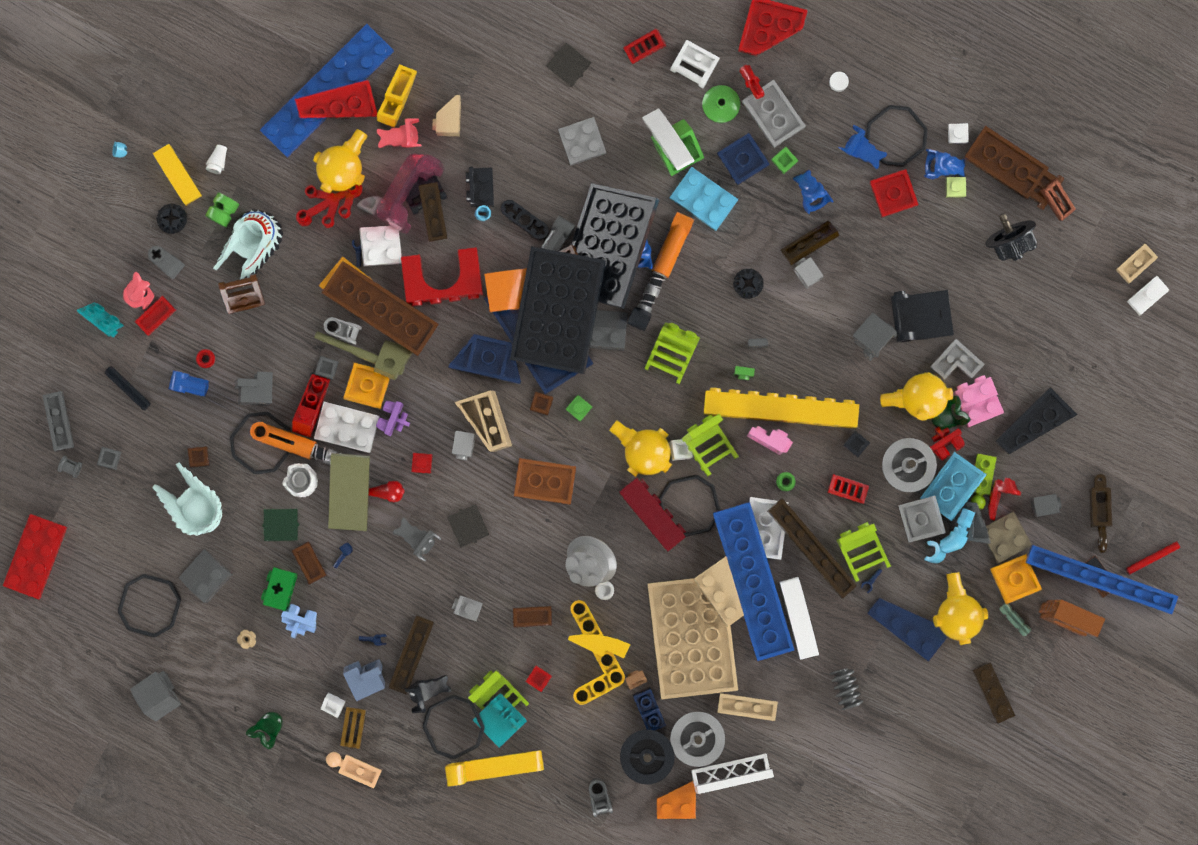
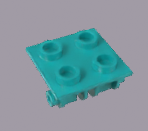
M94 302L77 310L79 314L109 337L112 336L114 338L118 333L116 330L124 326L116 316L110 315L98 303Z
M501 693L479 713L485 727L484 733L499 748L527 722ZM475 717L473 721L480 727L477 718Z

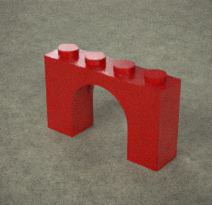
M477 247L458 250L460 264L459 279L452 287L444 290L434 289L425 282L420 254L401 257L406 303L411 304L412 307H419L424 302H430L431 305L442 303L441 300L448 299L449 302L461 301L460 298L468 297V300L479 299V296L483 295Z

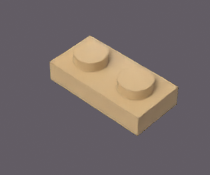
M1144 244L1121 264L1116 271L1129 284L1158 257Z

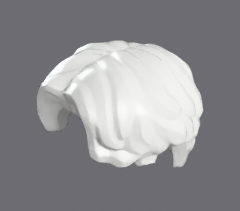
M298 463L288 467L287 477L284 478L282 484L293 496L306 498L317 488L318 478L316 472L309 464Z

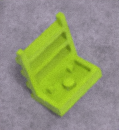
M665 322L645 369L648 370L650 365L678 377L676 383L680 384L700 337L692 331L680 329L674 323L668 324ZM660 345L685 356L687 359L682 361L658 350V346ZM656 355L683 368L681 371H678L653 358Z
M712 414L702 420V425H693L687 429L688 434L682 438V441H685L688 446L689 452H692L695 461H698L701 470H704L707 477L711 475L708 467L730 453L734 459L739 457L718 425L723 421L720 414L714 417ZM719 434L722 439L720 442L698 454L695 449L696 447ZM726 445L727 451L707 464L704 463L702 457L719 446Z
M868 522L857 526L859 530L851 533V530L841 533V538L836 540L855 582L859 581L856 573L883 561L887 568L891 567L875 532L877 531L875 525H869ZM875 540L876 548L849 559L848 551ZM880 551L882 558L854 570L852 562Z
M491 670L483 678L485 682L481 686L476 684L469 691L471 695L468 697L483 710L485 708L483 705L506 684L510 690L504 697L507 699L512 693L518 697L512 704L514 707L520 701L526 706L529 704L498 670L494 673Z

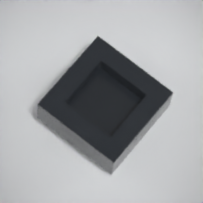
M855 431L843 447L858 458L870 442Z

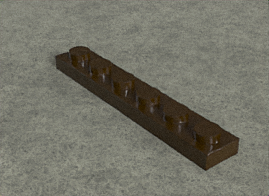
M783 498L767 510L840 598L843 599L857 587L855 582Z

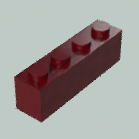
M635 478L619 494L664 549L669 552L686 538L684 535L686 531L679 523L676 525L671 520L674 516L667 508L665 510L662 509L659 505L661 501L656 494L651 495L648 492L649 486L643 479L639 481L638 478Z

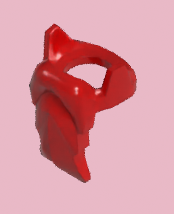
M1005 478L1004 482L997 479L993 484L988 505L990 520L995 521L1002 492L1021 496L1015 481L1010 478Z

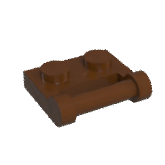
M256 274L228 283H218L228 314L265 305ZM251 284L253 285L252 288H248V289H244V290H240V291H236V292H232V293H228V292H227V290H231V289H235V288H239V287H243V286H247V285H251Z

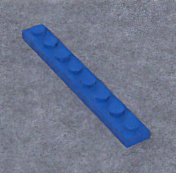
M1031 545L1025 562L1169 614H1173L1178 599L1176 595Z

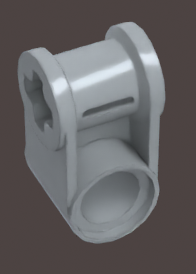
M333 317L328 318L324 322V330L328 335L356 345L357 342L355 340L359 330L362 329L361 326ZM331 322L338 324V329L334 332L328 330V325Z

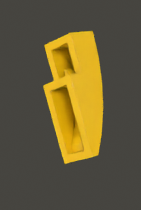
M399 64L385 93V99L377 113L378 122L395 128L416 77V70Z
M170 144L153 153L185 205L202 196Z
M595 634L572 635L568 638V640L602 657L607 650L624 659L631 645L619 639Z

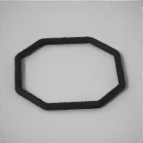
M889 105L867 123L866 139H870L871 124L888 110L909 111L924 129L922 148L903 163L885 161L884 159L880 160L884 165L903 167L926 149L928 130L910 107Z
M267 411L247 414L230 435L232 457L253 474L277 471L290 454V452H286L273 469L257 471L236 456L234 436L249 417L267 415L285 430L291 432L288 426Z
M698 475L670 480L659 496L661 501L659 505L664 510L662 498L671 484L698 479L712 489L716 511H720L714 485ZM713 518L708 528L684 533L685 537L709 532L715 524V519Z
M142 574L126 583L118 607V614L129 631L157 637L174 626L181 598L171 581ZM143 578L169 584L177 599L170 625L155 634L130 627L122 613L128 587Z
M450 695L429 706L423 722V730L434 752L450 759H457L477 749L485 729L474 703L457 695ZM453 698L470 704L481 727L476 745L454 756L437 750L426 727L431 710Z

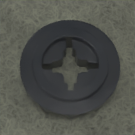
M173 203L164 205L158 210L157 224L162 231L175 234L185 227L187 214L180 205ZM171 211L174 217L179 218L173 220L172 226L169 220L164 219L170 217Z
M752 268L742 269L733 280L735 292L745 299L758 296L764 286L762 276ZM754 277L753 287L748 286L743 289L745 285L744 279L750 280Z

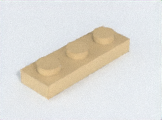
M720 693L717 713L775 721L778 702Z

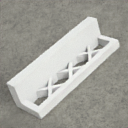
M766 753L691 770L697 794L774 777L773 771L769 767ZM763 758L765 770L757 771L752 768L755 760ZM742 763L748 767L743 775L733 772L737 764ZM723 767L729 771L725 779H719L714 776L718 768ZM705 772L710 777L706 783L698 784L696 773Z

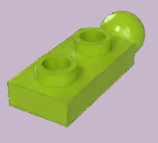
M976 454L975 467L984 472L986 476L974 491L976 495L972 497L970 502L977 503L981 510L986 505L983 495H990L997 457Z

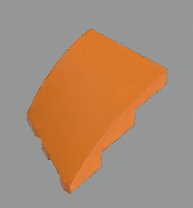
M527 268L484 274L490 312L512 311L520 308Z

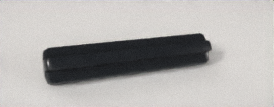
M110 366L106 369L104 373L142 410L145 411L150 407L151 403L114 367Z

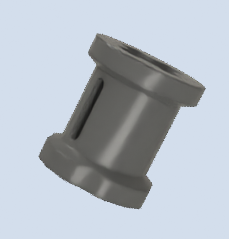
M64 455L59 462L57 471L71 474L72 477L77 478L83 463L69 460Z

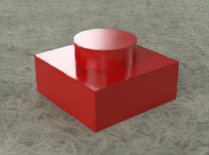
M413 453L411 472L431 474L433 455Z
M536 665L525 682L542 692L552 675Z

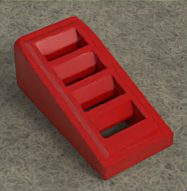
M654 29L623 48L631 63L634 64L667 45L659 30ZM655 36L658 45H655L652 37ZM646 40L649 41L652 47L651 49L647 47L645 43ZM641 43L645 51L644 53L641 52L638 44ZM634 47L639 56L635 57L631 48Z
M833 474L827 493L864 504L869 486ZM837 481H841L839 490L835 491ZM847 483V490L844 494L842 493L844 484ZM852 485H854L855 489L853 496H850L849 493ZM859 487L863 488L860 499L856 498Z

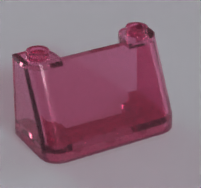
M412 153L408 155L377 208L379 219L407 235L411 225L407 222L408 212L402 205L418 177L426 181L432 176L441 177L445 170L442 162L427 154Z

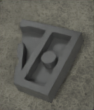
M966 502L962 509L965 508L975 512L972 524L966 530L968 531L967 541L991 544L978 504ZM962 509L955 517L954 528L958 526L957 520L960 517Z

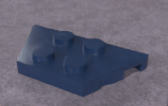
M474 334L448 366L450 369L521 384L517 363L514 360H510L512 343Z

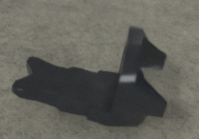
M447 675L437 679L420 680L405 688V692H409L411 700L417 703V706L411 709L412 713H425V701L429 700L430 697L437 696L439 693L452 691L451 687L446 684L448 680Z

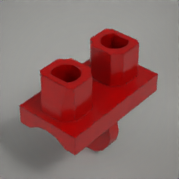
M937 427L934 429L936 435L931 439L933 442L939 439L940 441L930 448L941 461L950 456L949 451L946 449V446L952 444L956 451L965 446L964 440L961 437L962 432L959 428L947 436L945 435L950 432L948 428L941 430Z

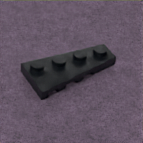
M1050 387L995 442L1009 455L1078 414Z

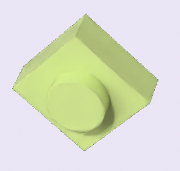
M946 177V197H966V177Z

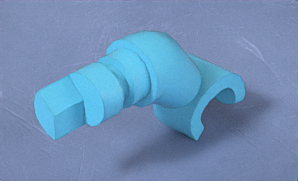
M963 508L957 520L958 526L954 528L953 532L951 531L940 543L927 541L929 546L936 548V551L932 557L926 556L924 560L937 564L944 560L946 553L961 549L967 542L968 538L966 536L968 531L966 530L970 528L975 512Z

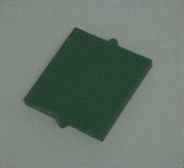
M264 509V523L262 524V527H264V541H298V527L300 526L298 523V509Z

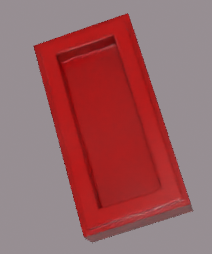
M161 296L134 322L149 336L176 309L164 296Z

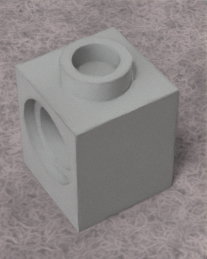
M804 257L795 264L797 267L793 271L806 289L823 278V274L811 257L807 260Z
M461 431L455 432L452 454L456 455V459L467 460V457L472 458L475 434Z

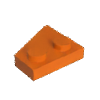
M693 780L657 798V819H696V792Z

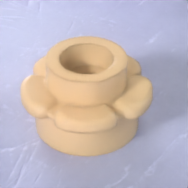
M243 630L237 637V642L242 648L248 649L256 644V635L252 631Z

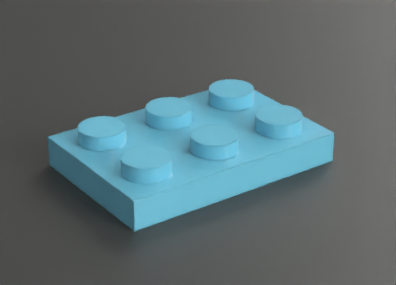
M693 167L690 168L670 196L672 201L715 231H717L738 201L736 197Z
M954 452L920 499L936 496L940 513L950 521H953L986 474Z

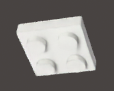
M398 225L363 227L359 229L363 267L401 264L402 256Z

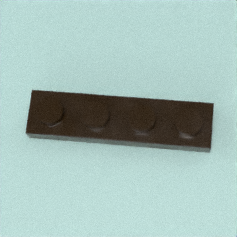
M416 615L388 688L407 695L408 692H405V688L410 687L435 622Z

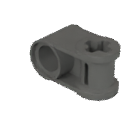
M153 246L148 251V257L153 264L159 267L172 280L175 279L185 266L179 259L169 254L160 246ZM154 253H160L162 257L160 259L156 258Z
M600 778L592 779L589 783V794L594 818L599 814L613 813L605 782ZM600 783L603 786L602 791L599 793L592 790L593 784Z

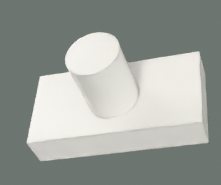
M1156 276L1127 302L1140 316L1165 295L1169 289Z

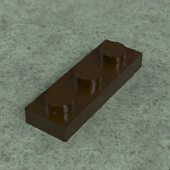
M438 183L418 185L429 242L448 239Z
M828 220L782 248L781 253L789 264L793 265L840 235L838 230Z
M991 662L972 670L996 723L999 724L1016 716Z

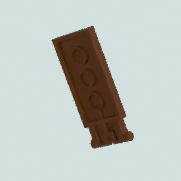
M987 126L983 128L964 156V159L1024 199L1028 200L1030 197L1039 203L1037 207L1041 210H1044L1048 203L1040 190L1045 188L1046 184L1051 183L1052 179H1057L1060 185L1064 180V177L1061 175L1056 177L1048 172L1049 167Z

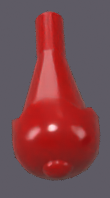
M389 481L387 484L369 488V496L385 499L392 503L400 501L405 493L402 484L398 481Z

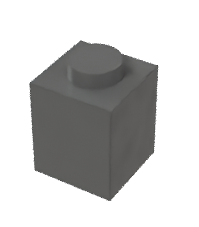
M1056 494L1030 499L1033 517L1060 513L1061 501Z

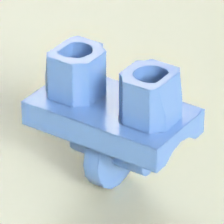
M290 604L288 609L283 611L281 615L282 622L287 624L286 630L292 631V638H295L297 633L304 636L306 631L315 632L316 612L307 610L303 618L298 616L300 607Z

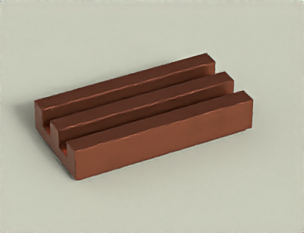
M1052 179L1051 183L1046 184V187L1042 188L1040 192L1058 220L1063 221L1076 208L1058 180ZM1053 187H1055V189L1057 190V192L1059 193V195L1061 196L1062 200L1064 201L1069 210H1066L1061 199L1057 196L1056 192L1054 191Z

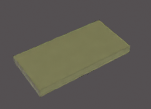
M331 454L328 529L367 531L370 456Z

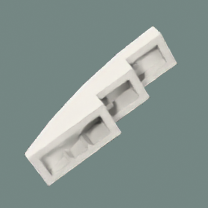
M659 108L642 117L655 140L661 146L664 154L677 171L694 162L686 146Z
M799 577L781 581L780 586L800 660L819 655Z

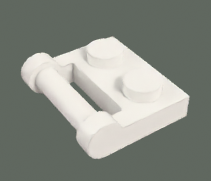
M686 40L670 71L678 72L698 83L699 87L704 88L720 58ZM684 61L704 72L703 77L682 67L680 63Z

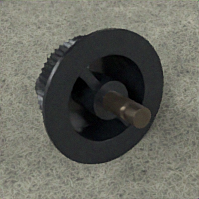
M1002 213L999 215V219L1002 222L1003 229L994 233L985 242L986 247L995 249L1001 261L1011 258L1013 261L1019 260L1023 257L1024 253L1037 248V241L1032 232L1036 227L1035 221L1027 220L1011 225L1006 213Z
M655 730L637 731L631 734L622 745L620 752L622 769L630 779L637 783L646 785L658 783L668 776L674 765L675 756L670 741L663 734Z

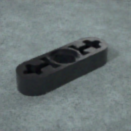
M506 200L502 203L501 212L507 219L537 240L547 238L549 229L544 222L513 200ZM506 205H513V210L518 213L516 219H513L515 217L514 213H506ZM528 215L530 223L522 225L519 222L520 217ZM534 220L537 222L535 223V226L540 229L541 227H544V235H536L537 231L533 227L531 231L529 230V228L533 225Z

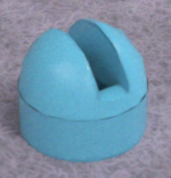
M115 142L112 150L113 157L120 158L126 156L127 146L124 143Z
M485 205L479 206L475 210V217L479 221H485L491 216V210ZM478 213H486V216L479 215Z

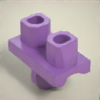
M386 401L383 411L391 414L388 421L379 417L376 427L384 431V434L388 436L392 435L396 423H398L396 430L400 432L404 425L409 427L410 423L406 421L407 413L403 412L399 419L404 404L398 401L396 403Z

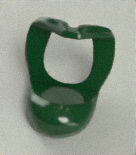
M956 395L953 396L952 400L948 401L946 408L941 414L932 418V423L940 429H949L957 425H966L971 419L966 412L960 410L961 399ZM953 404H955V414L963 417L962 419L958 420L954 417L951 410Z
M267 712L259 719L256 725L251 726L246 731V736L260 738L261 744L265 748L272 749L275 745L276 737L283 726L282 717L276 712ZM256 730H262V731H264L265 733H267V734L269 735L270 740L267 742L266 737H265V734H264L263 732H261V731L255 732V731H256Z

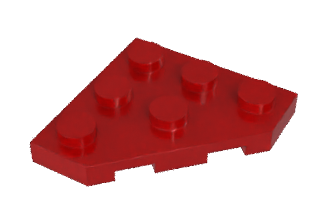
M752 0L738 52L758 56L803 30L808 10L771 0Z

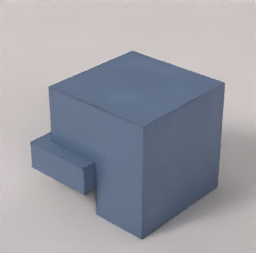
M380 659L362 667L359 661L344 667L343 675L356 701L385 688L386 681L382 675L383 665Z

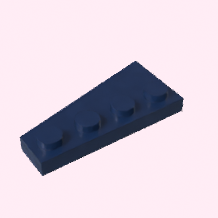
M880 598L867 612L868 615L927 661L933 657L948 637L941 631L940 627H935L933 622Z

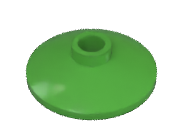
M718 85L712 87L704 95L702 102L703 111L714 122H729L739 112V96L728 86ZM724 100L725 104L721 106L718 104V101Z

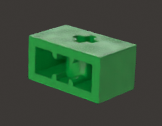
M273 567V571L270 570L267 576L268 588L264 589L261 600H264L263 605L286 611L290 604L298 574ZM280 584V587L283 588V591H280L277 594V590L274 589V587L279 586Z

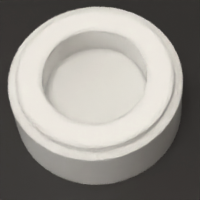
M835 72L829 80L831 89L836 92L844 91L849 83L847 75L843 72Z
M609 581L599 583L595 587V593L599 599L608 600L614 594V587Z

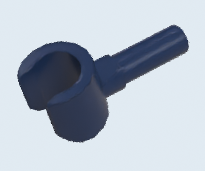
M353 240L352 246L356 251L357 267H361V245L356 247L355 240Z
M345 543L339 548L342 554L334 563V568L337 569L342 560L352 553L353 548L349 543Z
M878 568L868 581L862 582L861 588L867 583L871 586L867 593L871 592L873 589L872 584L881 574L882 570Z
M387 635L359 636V641L373 642L376 646L386 645L387 643L381 642V637H387Z

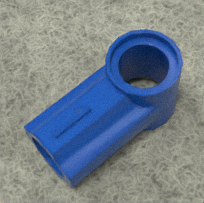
M173 371L168 389L205 397L208 392L209 381L189 376L186 373Z

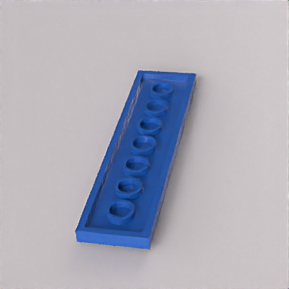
M366 24L260 131L288 158L328 118H299L294 99L364 81L394 50Z
M750 502L714 512L713 516L725 556L728 560L757 661L794 651Z

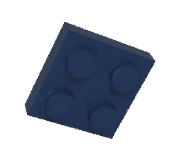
M750 133L717 153L737 186L770 165Z

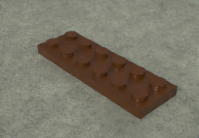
M344 261L341 262L321 292L417 356L439 325Z

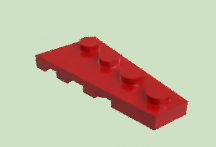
M369 80L294 99L299 118L377 117Z

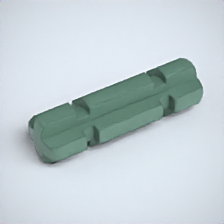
M1004 603L1000 607V611L1007 615L1006 618L1015 628L1019 629L1018 631L1022 636L1029 634L1031 628L1024 624L1025 621L1015 610H1012L1009 604Z

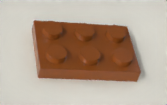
M519 458L514 497L571 505L576 466Z

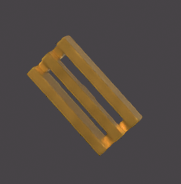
M346 707L340 746L360 749L366 710ZM350 712H353L351 731L348 743L346 742V736L349 724ZM357 713H361L357 742L355 744L353 739Z

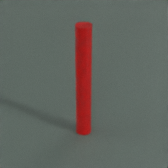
M1176 541L1127 567V573L1130 575L1180 548L1179 543Z

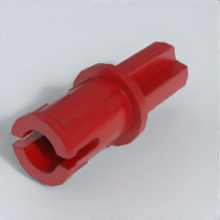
M744 65L741 67L739 72L745 80L746 87L750 88L755 99L764 97V91L759 84L760 79L755 76L751 66Z

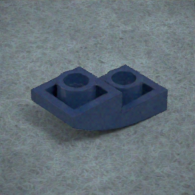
M650 687L633 694L646 729L657 730L666 726Z

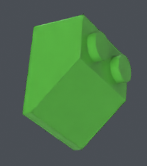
M685 119L675 123L672 127L693 157L694 162L677 171L664 154L654 136L651 137L659 156L671 176L704 159L695 134Z

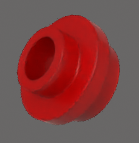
M203 349L197 353L196 362L202 368H210L215 363V355L212 351ZM204 356H209L208 362H203Z

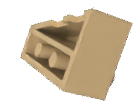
M490 390L455 402L490 452L512 446L495 391Z
M724 557L694 578L727 627L744 616L727 557Z

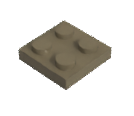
M1014 511L986 526L991 540V544H987L997 564L1032 545Z

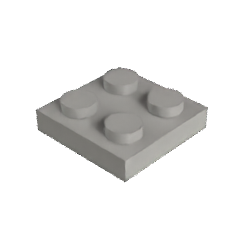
M594 117L558 129L570 166L606 154Z
M936 496L898 505L908 542L946 533Z

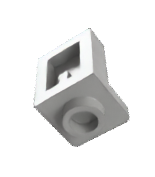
M460 596L459 599H455L452 609L455 610L454 614L477 622L483 603Z

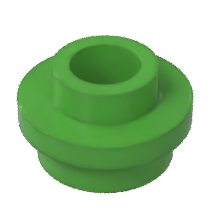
M789 472L779 474L776 479L777 487L782 491H790L796 483L795 477ZM784 478L789 480L788 485H783L782 480Z

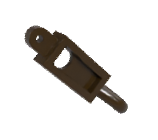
M1098 474L1094 477V488L1089 489L1091 527H1098L1100 537L1098 539V550L1100 553H1105L1108 544L1106 527L1112 526L1111 488H1107L1105 475ZM1097 493L1105 495L1104 503L1096 501Z

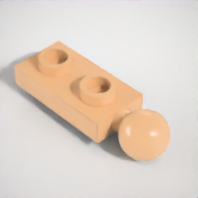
M331 752L326 757L328 766L341 767L338 773L375 788L382 772L381 769L349 755H346L343 760L337 752Z

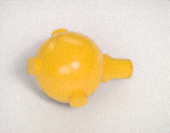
M356 129L352 137L345 141L342 146H332L322 153L318 151L314 156L313 161L317 163V176L322 183L320 188L324 192L330 194L332 190L345 191L355 186V184L360 186L363 183L365 176L361 174L362 164L358 157L361 153V146L367 138L363 131Z
M925 372L910 378L903 389H898L894 393L881 394L880 401L882 407L895 406L905 408L912 416L925 421L935 418L944 411L948 400L953 399L952 388H947L939 377Z
M618 420L610 428L609 431L617 436L621 444L625 446V458L629 465L627 471L636 477L638 474L654 475L661 471L666 473L673 465L669 462L671 449L666 439L669 434L663 429L659 428L658 431L647 429L637 432L633 428H627Z
M960 572L946 574L949 587L948 592H946L947 599L939 607L938 614L933 616L934 626L940 627L941 631L949 638L958 640L960 645L970 644L971 638L979 633L984 620L988 619V611L986 608H982L977 600L966 594V589L963 588Z

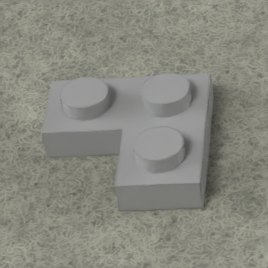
M955 339L930 368L943 380L956 367L972 379L985 364Z

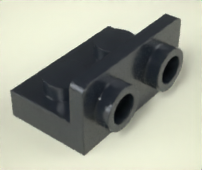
M469 167V172H466V183H470V191H466L467 202H470L471 207L482 205L487 207L494 206L493 168Z

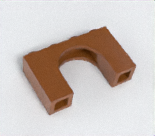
M1062 599L1047 600L1046 603H1042L1039 610L1041 619L1080 636H1087L1089 634L1093 637H1098L1105 618Z

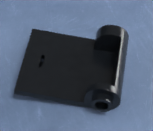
M948 290L914 295L906 294L905 291L894 292V296H891L894 327L897 332L896 342H909L954 335Z

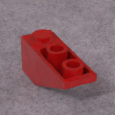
M314 374L311 375L292 420V432L311 437L330 379Z

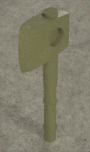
M319 331L316 332L314 337L323 341V343H328L342 349V351H347L375 364L374 372L396 380L398 375L403 374L405 365L412 355L411 351L400 344L385 340L378 356Z

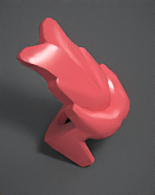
M405 119V125L399 128H391L390 130L377 129V134L381 137L378 147L383 148L388 145L405 148L422 146L417 144L418 131L412 125L418 123L419 119Z
M137 272L133 274V280L123 290V299L132 308L142 306V309L145 310L153 301L154 293L148 287L150 283L142 280Z

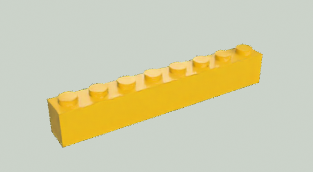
M710 388L709 391L705 392L703 415L709 416L712 414V416L720 414L721 417L856 429L858 427L859 404H855L854 400H843V403L836 402V399L824 398V401H818L817 397L805 396V399H797V395H786V398L778 397L777 393H767V396L759 395V392L748 391V394H740V390L729 389L728 393L721 392L720 388Z

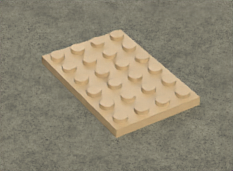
M694 578L648 584L661 699L738 691L731 626H726Z

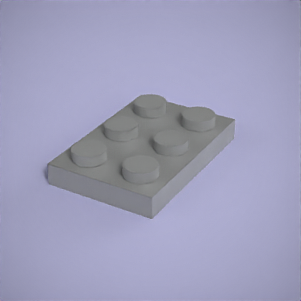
M772 80L762 87L765 94L764 97L755 99L754 95L751 94L742 100V103L770 144L775 148L806 126L777 83Z

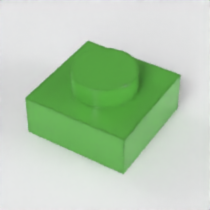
M785 147L771 161L785 174L798 162V159Z
M736 366L734 376H738L739 380L749 381V378L754 377L755 369Z
M577 395L566 410L581 422L593 407Z

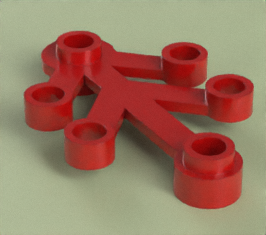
M355 184V189H347L336 194L316 190L312 185L307 186L305 194L308 198L324 199V201L308 210L298 211L296 214L297 222L301 226H308L311 224L314 215L329 207L327 215L322 218V224L326 228L333 227L334 217L340 200L346 198L344 206H341L338 210L339 215L346 219L351 215L350 209L354 198H357L362 193V184L360 186ZM310 190H314L312 194H308ZM348 210L346 214H342V211ZM326 220H331L330 223L325 224Z

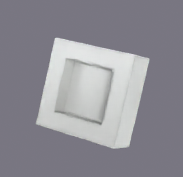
M968 123L948 125L949 144H968Z
M682 439L669 442L672 461L691 459L693 457L692 452H689L688 446Z
M328 692L321 710L338 718L345 701Z

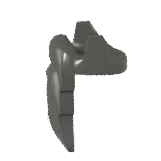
M402 518L401 527L393 531V534L405 538L404 540L414 550L413 554L423 561L427 559L421 554L429 553L434 546V538L441 540L431 530L429 532L421 531L416 526H411L406 518Z

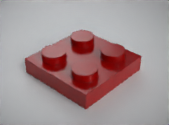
M906 169L869 182L882 218L919 205Z

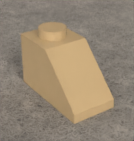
M460 95L453 97L436 113V119H433L432 127L433 130H436L437 136L460 137Z

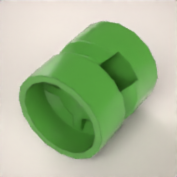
M218 192L213 200L214 206L209 207L205 216L227 228L232 219L230 215L235 214L240 204Z

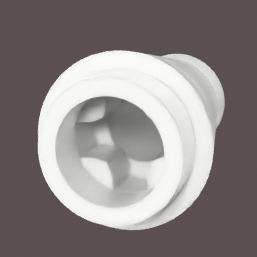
M216 145L215 150L206 162L207 171L214 174H221V171H224L227 151L225 146Z

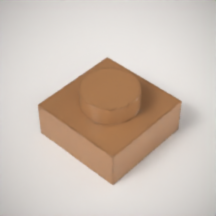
M643 671L631 672L625 678L630 690L648 682Z

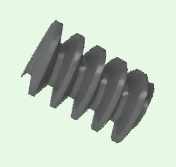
M844 668L829 673L830 675H836L831 681L838 683L834 690H840L836 697L842 698L838 705H844L845 707L841 710L850 709L863 703V700L856 699L861 693L854 692L859 686L852 684L857 680L856 677H850L854 673L853 669Z

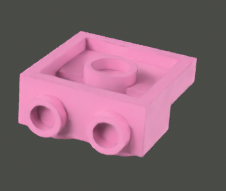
M981 376L974 379V384L968 386L966 382L957 386V391L953 392L954 396L957 395L961 399L960 410L966 412L971 419L966 424L968 428L1004 413L991 377Z
M757 426V428L752 427L747 435L750 439L778 455L788 452L793 443L787 438L788 434L780 429L777 431L773 430L768 436L766 435V430Z

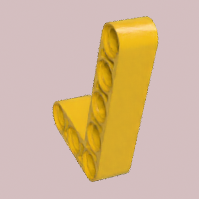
M582 600L573 602L571 613L583 634L604 636L587 604ZM578 603L583 604L585 607L584 613L580 615L574 612V606ZM587 620L594 623V629L590 632L583 629V623ZM605 651L604 655H610L613 659L610 665L605 666L601 662L602 656L593 652L604 674L575 690L573 698L576 703L580 705L587 704L624 682V672L613 653ZM613 672H619L622 675L620 682L614 683L610 677ZM596 681L604 683L605 688L603 691H595L593 686ZM578 691H586L588 698L585 701L578 700Z
M542 750L456 762L445 766L447 786H457L468 781L544 770Z

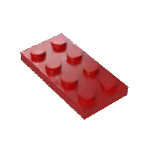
M30 514L3 586L40 599L68 527Z

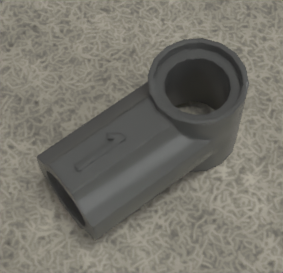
M559 216L541 248L559 251L565 240H568L573 233L576 225Z

